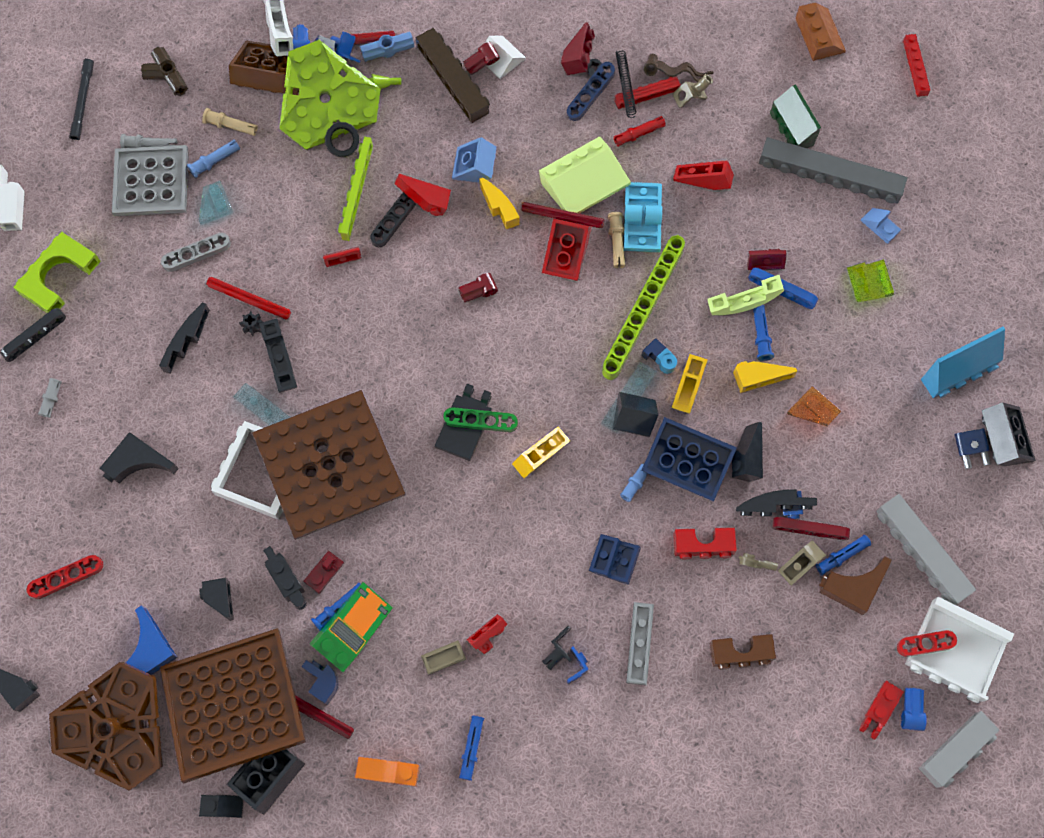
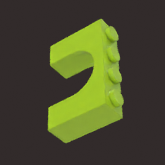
M61 232L53 239L49 247L42 251L36 262L29 266L28 271L17 280L13 288L21 296L48 313L55 308L61 309L65 304L60 296L45 286V277L52 267L61 263H70L90 275L101 261L95 253Z

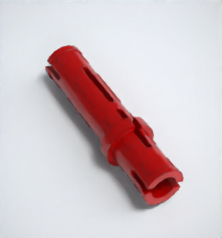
M659 116L637 127H630L627 131L613 136L616 146L619 147L665 127L666 123L664 118Z

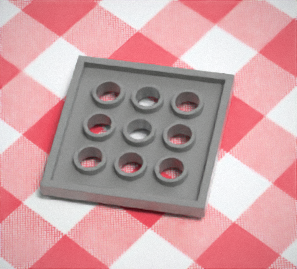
M187 145L115 149L113 216L186 213ZM167 161H173L171 166H165ZM149 162H156L153 167H147ZM131 163H138L135 168H129ZM173 177L171 182H164L165 178ZM155 178L153 183H146L147 179ZM130 179H137L136 183L128 184ZM166 193H172L169 199L163 198ZM148 194H154L152 199H145ZM130 195H136L134 200H127Z

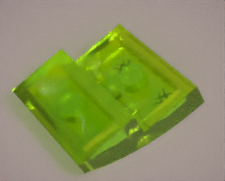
M884 259L869 264L864 262L847 267L857 302L894 295Z

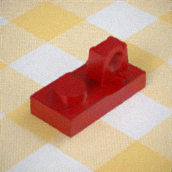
M497 614L471 635L467 641L475 650L479 649L483 654H486L493 648L489 639L501 634L504 631V627L508 624Z

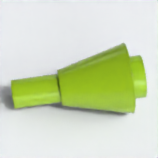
M371 74V78H368L380 89L390 85H401V77L389 78Z

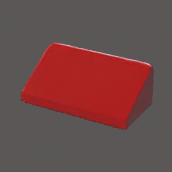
M359 246L323 255L326 267L362 258Z

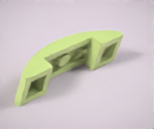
M780 275L762 280V286L729 297L723 293L708 298L711 314L729 315L740 313L771 301L784 291Z

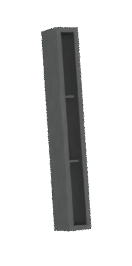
M768 137L766 138L758 163L765 168H775L783 173H793L800 178L814 179L818 183H828L835 188L849 189L853 193H863L870 198L884 199L888 203H899L908 178Z

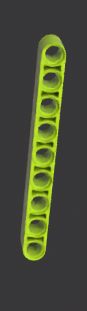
M674 235L668 240L604 361L602 374L606 379L614 380L621 372L683 253L685 245L683 237ZM672 245H678L680 248H674ZM664 260H670L672 263H666ZM656 275H662L664 278L660 279ZM648 290H654L656 293L651 294ZM646 305L648 308L642 309L640 306ZM637 320L640 324L635 325L631 321ZM628 335L632 337V339L625 340L623 337ZM621 351L624 353V355L618 356L615 354V352ZM614 367L616 371L610 372L606 368Z

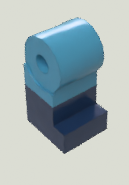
M657 338L642 351L641 356L645 360L652 358L659 365L663 373L669 374L675 370L677 358Z

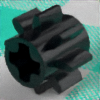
M250 311L249 314L242 315L243 321L239 322V324L243 327L242 330L245 334L250 332L254 336L256 332L261 333L259 323L263 321L260 320L261 316L259 313L255 316Z

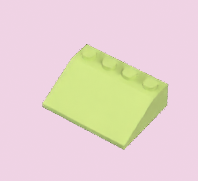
M601 137L592 140L539 170L542 186L560 208L579 214L631 184L612 150Z

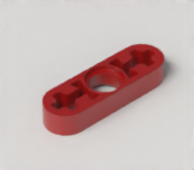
M945 630L905 637L897 643V651L904 657L945 651L956 646L957 636L952 631ZM945 635L946 638L951 639L948 645L946 642L937 643V640L945 638ZM923 638L931 640V649H925L922 646ZM905 642L907 643V645H913L915 643L917 645V647L911 648L909 652L907 649H903V645H905Z

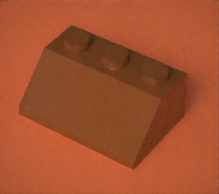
M816 2L799 6L795 19L812 60L815 61L846 53L829 9Z

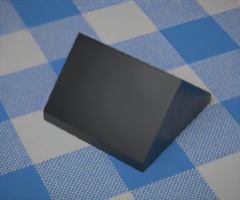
M619 392L613 430L650 437L659 416L656 400Z

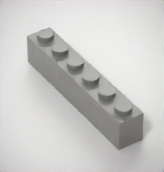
M900 494L893 497L876 511L879 520L883 524H887L891 529V535L896 540L899 539L903 544L905 553L914 558L917 568L925 572L929 577V583L941 592L942 599L956 605L976 591L975 587Z

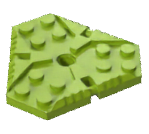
M317 40L288 52L284 85L286 92L283 94L279 127L288 137L305 150L325 143L327 130L334 122H346L351 124L356 130L377 122L380 88L357 71V69L348 66L347 61L342 59L322 41ZM341 70L347 73L344 78L339 74ZM293 89L299 90V95H293ZM327 94L330 97V101L323 103L320 100V96ZM345 129L336 130L331 139H336L339 134L344 133L346 135L349 132Z

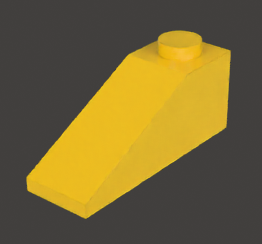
M747 361L741 362L736 365L733 371L740 393L794 378L797 373V369L794 367L755 361L749 363Z
M558 426L522 453L512 465L525 478L568 444L570 440Z

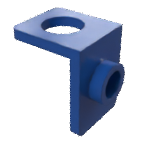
M574 646L571 647L570 651L582 667V670L567 679L568 684L589 670L586 666L587 660L582 652L578 653Z

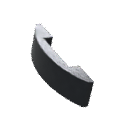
M278 319L259 323L278 392L281 393L298 388Z

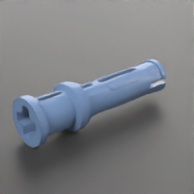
M232 140L207 156H200L199 160L192 164H187V167L196 179L202 172L211 170L212 166L240 150V147L235 140Z

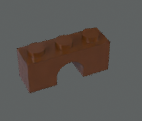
M773 634L752 636L749 639L750 650L747 653L738 652L733 646L732 638L711 640L710 650L713 667L718 666L719 670L730 669V665H738L739 668L751 667V663H759V666L771 665V661L776 659Z

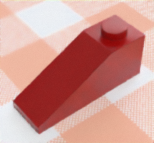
M728 160L684 164L676 166L673 180L711 190L731 189L734 173Z
M400 173L398 174L394 184L423 210L430 212L434 216H443L448 207L450 189Z

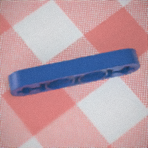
M753 268L748 278L751 282L762 286V280L774 277L775 275L759 268ZM781 279L784 291L780 294L781 296L808 309L815 307L818 301L816 295Z

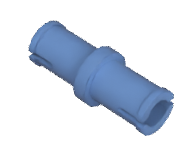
M641 464L634 476L629 478V483L620 494L621 498L627 502H631L633 496L638 489L642 488V483L648 476V473L641 471L644 464Z

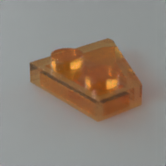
M812 386L790 408L787 414L828 427L841 413V410Z

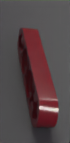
M785 517L773 518L772 528L774 530L836 540H849L850 528Z

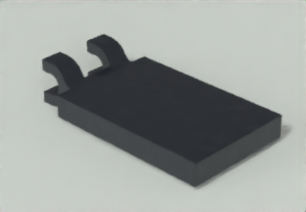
M467 383L462 397L456 395L452 404L453 408L492 411V408L488 407L492 393L484 390L481 401L472 398L474 386ZM454 413L447 417L450 421H453L454 418H460V423H463L462 416L464 413L460 414L461 417H456ZM473 414L466 417V422L469 424H473L477 420V417ZM444 423L435 443V448L471 461L484 430L451 427Z

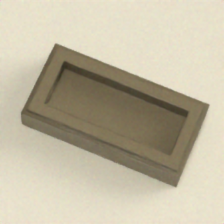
M459 640L421 655L428 675L466 660Z

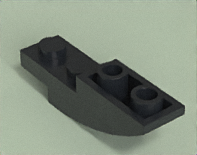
M797 489L778 490L753 497L737 506L736 511L740 512V516H752V512H760V516H772V512L776 513L777 505H780V509H792V505H801V509L813 510V506H817V498L797 497Z

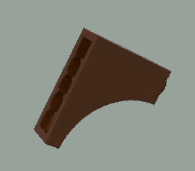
M884 556L872 571L859 576H844L831 571L827 576L823 575L819 586H821L819 593L864 615L867 613L892 560Z

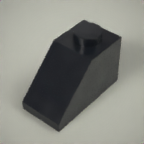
M226 578L203 581L202 588L199 589L201 600L229 621L234 620L230 581Z

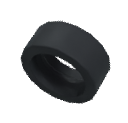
M346 122L335 123L327 130L325 135L326 147L332 155L337 157L350 156L358 148L359 134L351 124ZM339 129L347 130L353 138L351 147L344 151L336 149L332 144L331 137Z

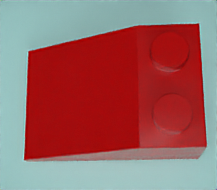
M553 218L542 273L578 281L592 227Z

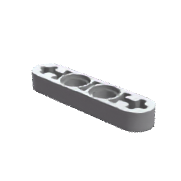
M218 233L165 254L161 258V265L168 272L176 271L227 250L231 245L230 239L225 233ZM220 239H223V245L220 244ZM202 246H209V250L207 252H200V248ZM186 252L192 253V257L187 260L183 259V255ZM168 260H172V265H168Z

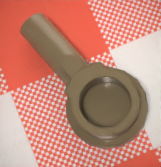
M743 553V556L738 557L740 559L739 564L760 569L762 567L776 571L778 564L774 562L755 560V555Z

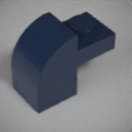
M306 660L301 667L317 678L308 692L328 705L338 690V676L328 664L322 671V665L314 660L312 663Z

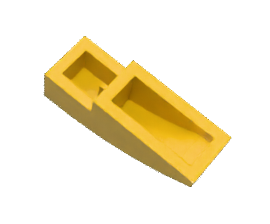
M480 178V188L492 216L500 215L506 230L520 225V217L510 200L491 182Z
M689 354L672 408L690 414L708 359Z

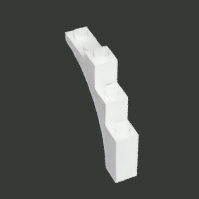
M263 0L266 10V22L269 26L271 47L276 56H286L289 51L293 50V38L287 22L284 1Z
M0 165V227L3 231L22 230L24 190L19 183H7L8 172Z

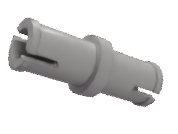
M53 378L49 379L46 393L42 395L43 402L38 415L47 418L51 417L54 404L58 401L57 394L62 381Z

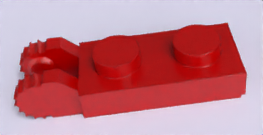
M887 680L884 681L866 712V717L859 730L861 732L866 731L871 720L874 721L877 725L871 732V738L875 740L882 728L885 727L904 691Z

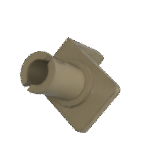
M705 74L697 83L686 81L673 93L678 107L682 108L692 98L706 100L707 96L704 90L713 83L712 78ZM682 91H684L686 94V97L683 101H681L679 98V95Z

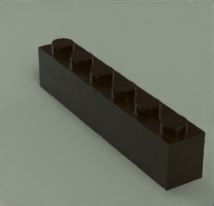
M431 28L416 36L417 48L468 120L473 123L489 114V100L486 96H482L479 86L471 81L469 72L467 70L464 71L460 60L453 56L451 47L449 45L446 46L441 33H437L434 28Z

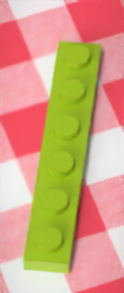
M364 137L363 143H360L359 159L355 160L356 171L355 175L352 174L351 176L352 187L351 191L348 190L346 199L348 203L347 207L344 206L342 216L344 218L338 228V233L341 234V238L344 241H350L373 149L370 137Z

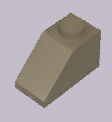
M812 540L784 564L778 572L792 586L821 561L826 554Z

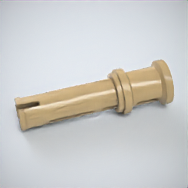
M206 108L203 113L202 122L204 124L210 123L217 125L218 128L227 127L255 136L256 133L254 132L258 130V125L228 117L223 112L217 113L211 111L210 108Z
M612 212L607 215V218L610 220L608 232L612 236L613 267L618 268V261H620V268H624L625 260L622 237L624 235V227L622 225L624 214Z

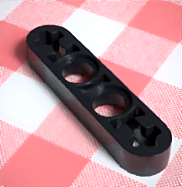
M404 192L372 231L370 239L375 247L385 246L417 203L411 198L407 202V195ZM397 208H403L405 209V212L401 215H398L395 213V210ZM388 221H392L395 224L392 228L384 226ZM382 235V241H376L375 237H380Z
M59 308L52 309L1 349L0 355L7 362L13 361L64 322L66 315Z

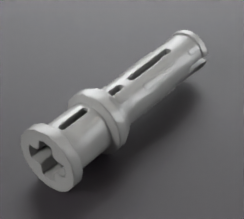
M121 134L120 138L121 148L177 146L170 145V143L177 144L176 138H143L140 134H137V136Z

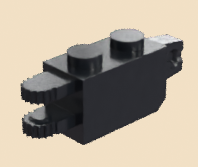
M271 546L264 549L263 551L268 558L265 561V567L283 597L288 602L291 601L299 610L306 608L307 603L302 595L305 590L285 557L281 553L275 554Z

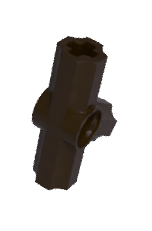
M158 46L154 48L150 54L155 63H144L141 65L143 80L165 79L175 96L184 95L188 87L164 47Z

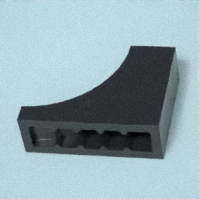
M129 432L99 469L104 472L103 477L109 482L116 481L120 484L126 477L142 469L157 468L166 470L174 475L179 468Z

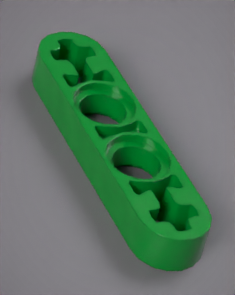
M452 407L446 409L443 414L445 423L451 427L513 432L518 427V419L511 413ZM454 413L456 417H461L460 414L464 413L462 416L463 423H460V418H454L453 421H450L447 416ZM470 414L477 417L476 422L473 424L466 422V417ZM489 416L496 419L495 424L492 426L485 423V419ZM498 417H502V422H507L508 419H512V422L515 424H511V427H507L506 423H501V427H498Z

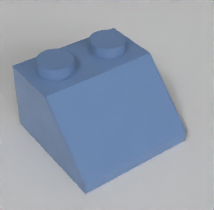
M482 137L457 147L452 179L480 183V178L491 179L497 147Z

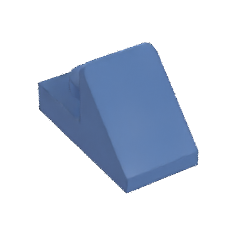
M872 208L860 221L888 244L900 233L901 229L888 219L891 211Z

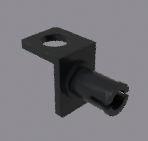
M567 626L551 641L555 649L542 660L549 670H552L563 658L569 662L573 661L569 654L558 644V641L572 629L570 626Z

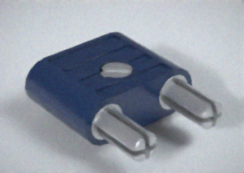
M984 428L954 434L959 456L963 458L965 469L972 468L969 455L981 453L984 466L990 465L988 456L990 449Z

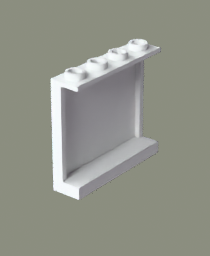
M940 597L933 599L918 635L949 630L957 636V644L949 650L910 656L905 664L910 666V670L914 673L928 675L929 680L938 684L942 682L948 685L949 690L968 695L967 699L975 703L988 700L986 693L1006 644L1012 641L1014 633ZM945 635V638L937 640V643L946 642L948 645L951 639L946 638ZM923 638L922 646L925 649H931V640Z

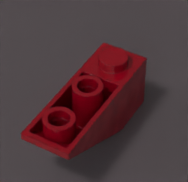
M585 22L563 50L561 64L567 76L587 72L592 42L595 38L594 30L590 28L588 22Z

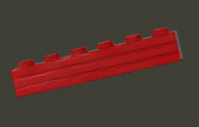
M905 35L903 44L917 97L928 96L930 86L917 35Z
M677 76L634 89L635 104L675 92L681 86ZM623 93L616 94L614 101L617 108H625Z

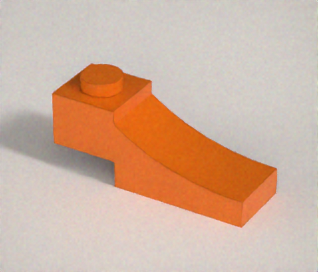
M359 757L355 778L417 787L420 765Z

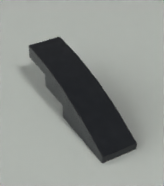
M201 303L174 335L159 364L163 372L171 374L176 358H185L190 342L198 344L210 311L206 303Z

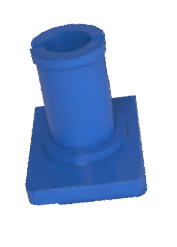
M343 31L340 38L330 37L331 40L335 41L334 48H337V55L360 63L361 60L350 56L355 36Z

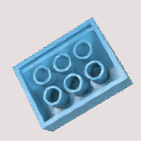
M1001 327L937 359L921 378L932 398L937 396L942 398L948 395L954 387L960 389L967 384L966 381L970 379L976 381L983 376L982 373L986 371L991 373L998 369V364L1003 360L1005 328Z

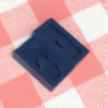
M601 534L589 572L629 585L641 547L623 542L619 538Z

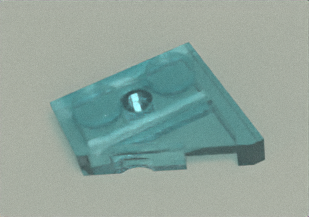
M221 181L203 187L199 223L201 225L234 213Z

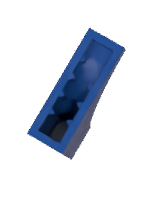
M141 605L135 609L140 623L138 645L132 656L125 663L153 675L160 670L161 666L167 665L176 659L177 655L149 611Z

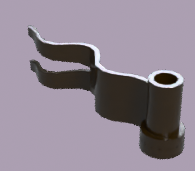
M650 54L644 65V73L648 76H654L658 70L670 77H675L682 72H688L698 82L701 79L698 77H703L705 74H713V71L699 73L689 62H684L677 67H670L665 62L659 61L656 54Z

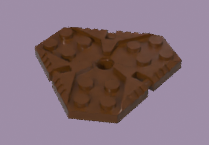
M122 661L88 685L89 689L86 691L81 690L49 714L51 752L85 770L92 768L95 770V775L130 791L161 769L163 763L160 726H157L159 712L156 677ZM93 695H94L95 698L97 699V701H95V702H94L93 699L91 698ZM144 720H148L149 727H144ZM107 723H108V724L110 725V727H111V732H110V733H109V732L107 731V729H106V724H107ZM97 755L101 757L99 762L95 760Z

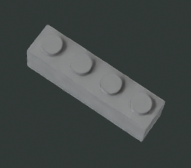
M982 711L976 712L918 769L936 788L943 786L946 788L954 781L953 776L957 772L960 774L969 766L967 762L971 758L976 759L983 752L981 748L985 744L990 745L996 740L997 736L995 734L999 729Z

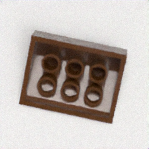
M246 40L229 64L230 84L237 85L238 87H250L255 90H267L272 93L285 94L286 88H284L288 55L276 56L271 44ZM293 89V95H299V90Z

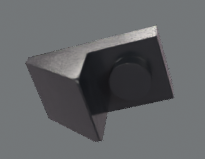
M201 795L199 817L242 818L244 800L240 796Z

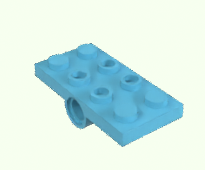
M631 182L629 186L625 187L624 251L660 252L662 183Z

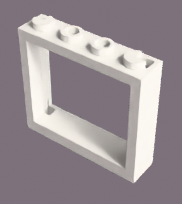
M244 421L243 425L237 430L235 442L229 446L226 460H223L220 465V473L213 480L211 491L216 496L279 520L283 509L277 495L271 507L223 489L249 432L262 429V427Z

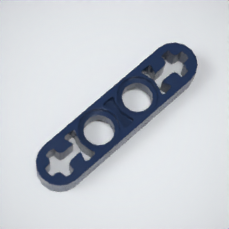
M611 62L602 63L569 104L567 115L570 120H580L614 78L615 67ZM610 68L611 73L607 72L604 75V69L608 70ZM599 81L601 82V87L595 89L592 87V83ZM583 95L591 97L588 102L581 101ZM578 108V114L572 115L571 111H575Z

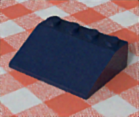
M664 417L641 471L714 502L737 447Z

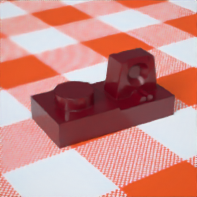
M778 248L768 249V251H748L747 268L748 270L753 268L762 270L785 269L786 250Z
M328 550L303 582L320 594L343 566L344 562Z

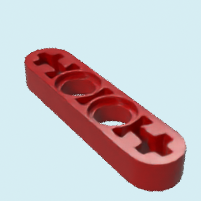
M96 555L80 559L31 581L26 588L27 594L34 599L46 597L99 573L103 569V561ZM92 560L98 562L97 564H95L96 568L94 569L88 567L91 565ZM82 564H83V566L88 567V568H85V570L87 571L86 573H85L83 567L81 566ZM73 568H79L80 571L76 578L70 577V571ZM55 576H59L61 578L60 584L55 587L52 586L51 580ZM36 585L39 587H43L38 590V594L33 592L35 590Z

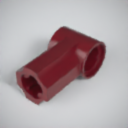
M489 41L482 44L478 51L463 61L466 70L473 75L486 65L494 64L500 57L492 42Z
M484 273L477 277L475 281L458 287L464 303L481 296L489 297L498 292L491 273Z

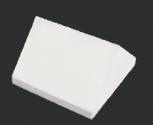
M489 36L486 42H492L500 59L492 65H486V67L499 79H502L526 59L503 36Z

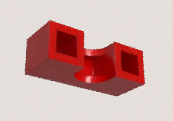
M715 528L713 531V541L709 544H703L697 540L695 529H675L673 533L675 557L680 556V559L683 560L691 559L692 556H700V559H710L715 555H719L720 558H731V555H734L737 551L735 528Z

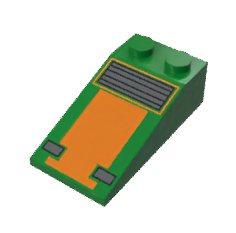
M362 582L309 644L340 671L344 672L358 656L393 607Z

